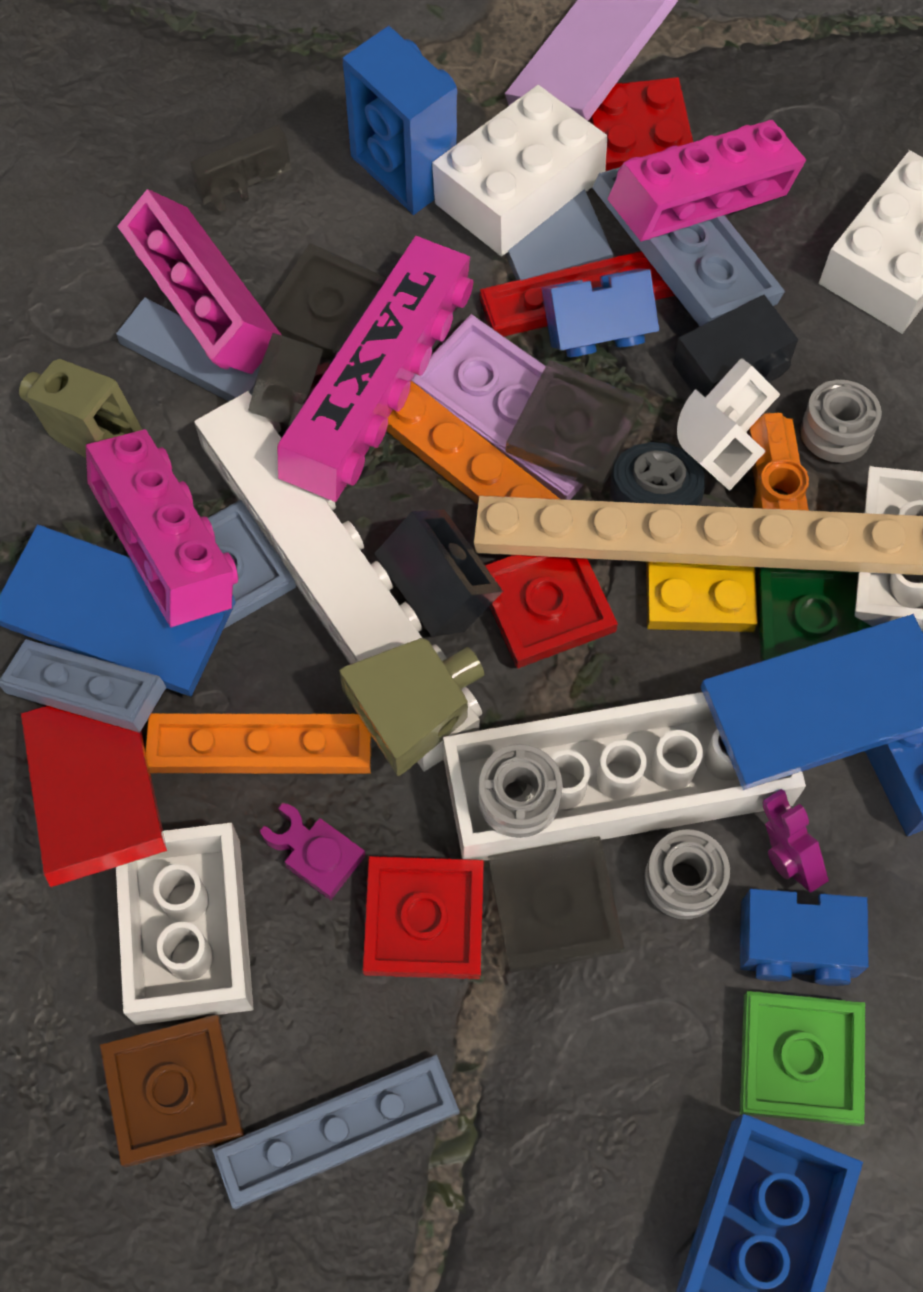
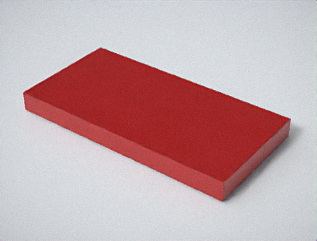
M51 706L21 713L43 871L50 887L167 851L141 731L139 733Z

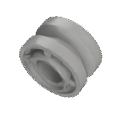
M849 380L825 382L818 386L811 394L800 427L801 438L813 454L824 460L839 463L856 460L863 456L870 447L874 433L881 420L882 411L880 403L869 389L859 383Z
M510 745L496 751L485 762L479 777L478 804L483 818L494 830L506 836L523 838L540 833L552 823L559 809L563 787L560 770L547 753L530 745ZM522 781L529 784L536 794L527 801L519 802L509 798L504 792V788L512 782Z
M696 830L672 832L656 844L646 865L644 885L651 902L666 915L678 919L700 917L709 912L724 893L730 878L729 860L721 845L703 832ZM677 864L691 865L698 871L700 883L694 886L681 884L674 877L672 867Z

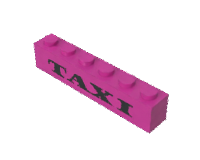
M414 237L278 443V479L334 502L338 500L347 484L355 485L364 467L365 454L370 446L377 448L386 433L388 417L393 410L400 411L403 408L410 391V382L414 375H423L429 364L432 346L435 341L439 340L442 342L446 338L452 324L453 312L457 306L464 308L473 289V280L468 278L470 256L421 237Z

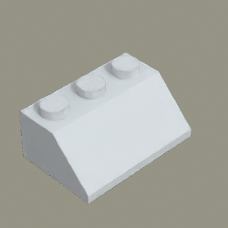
M870 466L864 513L923 516V472ZM859 572L855 617L871 626H876L914 614L923 633V575Z

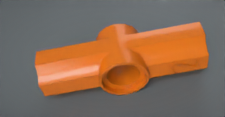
M782 413L763 414L746 432L766 451L752 466L756 488L753 507L809 511L806 498L809 476L806 469L800 464L793 419L784 417ZM773 489L783 490L787 492L788 495L779 494L775 492Z

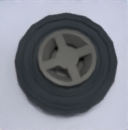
M648 442L634 445L621 453L615 462L611 473L610 493L614 502L699 506L704 494V472L700 464L685 450L671 444Z

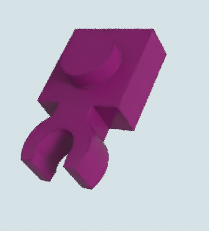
M780 789L762 802L765 814L769 819L765 823L772 846L768 850V856L774 868L783 878L789 879L793 877L811 893L829 881L819 843L807 832L806 826L809 824V818L804 807L798 804L791 808L786 792Z
M282 803L279 807L280 814L291 822V827L284 834H276L268 827L263 826L260 832L268 846L276 850L290 849L292 853L285 861L286 867L329 900H332L365 858V851L321 818L308 830L304 827L298 810L289 804Z

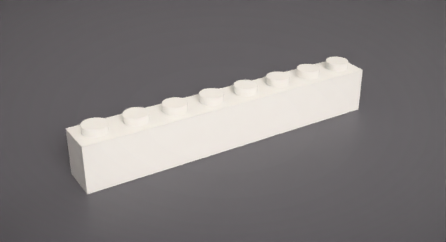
M249 391L194 421L201 447L238 501L242 500L294 578L296 586L350 664L422 638L419 634L422 626L417 615L408 603L404 602L401 605L397 603L389 591L393 586L386 571L379 562L375 561L372 564L368 562L361 552L364 544L355 527L349 521L342 524L333 512L336 509L335 502L278 479L277 445L282 439L278 434L281 432V427L267 404L259 407ZM436 644L432 645L442 661L447 659ZM466 687L461 690L468 701V718L449 736L479 731L480 719L478 717L482 715V710L473 694ZM443 741L417 762L423 771L444 760Z

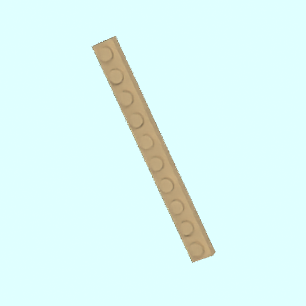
M479 496L474 546L476 553L923 575V516Z

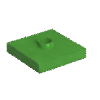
M747 991L744 994L740 1114L851 1126L864 1125L865 1002Z

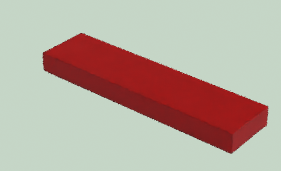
M639 251L524 280L480 289V301L489 327L505 337L548 326L541 287L582 280L583 282L591 281V286L594 288L601 286L600 276L634 269L651 270L655 300L675 296V294L643 252Z

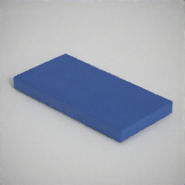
M37 524L0 594V626L66 651L160 676L166 688L192 697L236 602L234 595H232L231 609L170 628L131 558Z
M914 614L703 680L701 690L742 789L753 788L923 732V633Z

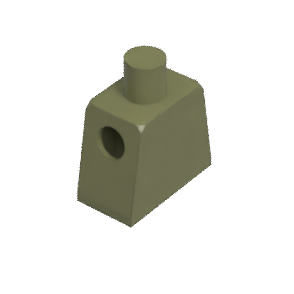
M57 359L53 361L42 375L37 372L27 374L20 384L19 395L21 399L29 403L47 433L57 442L85 458L86 444L143 430L116 380L65 360Z
M419 638L347 665L339 670L343 692L397 776L405 773L443 741V737L449 736L468 718V701L461 689L485 675L480 661L469 647L442 661L426 638Z

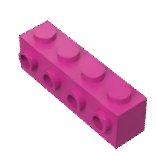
M773 120L751 126L744 125L731 132L717 136L710 135L693 143L679 147L672 146L655 154L629 159L619 168L617 179L607 200L642 242L787 195L806 159Z
M147 189L117 227L134 249L136 256L151 273L160 290L175 307L182 321L199 341L209 359L222 369L228 370L232 367L253 374L283 339V336L188 207Z
M146 429L86 444L88 485L170 628L231 609L233 585L238 582V573L234 560L228 552L222 553L215 542V535L210 521L206 516L200 517L193 506L189 487L184 481L178 482L172 472L171 462L166 450L163 447L157 448Z

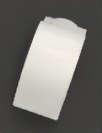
M741 358L706 398L696 389L690 395L680 413L677 424V436L681 447L730 491L766 452L746 432L779 397L780 393L753 366Z

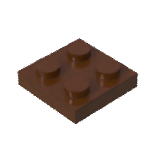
M218 1015L100 1044L121 1166L126 1168L244 1136L221 1018Z

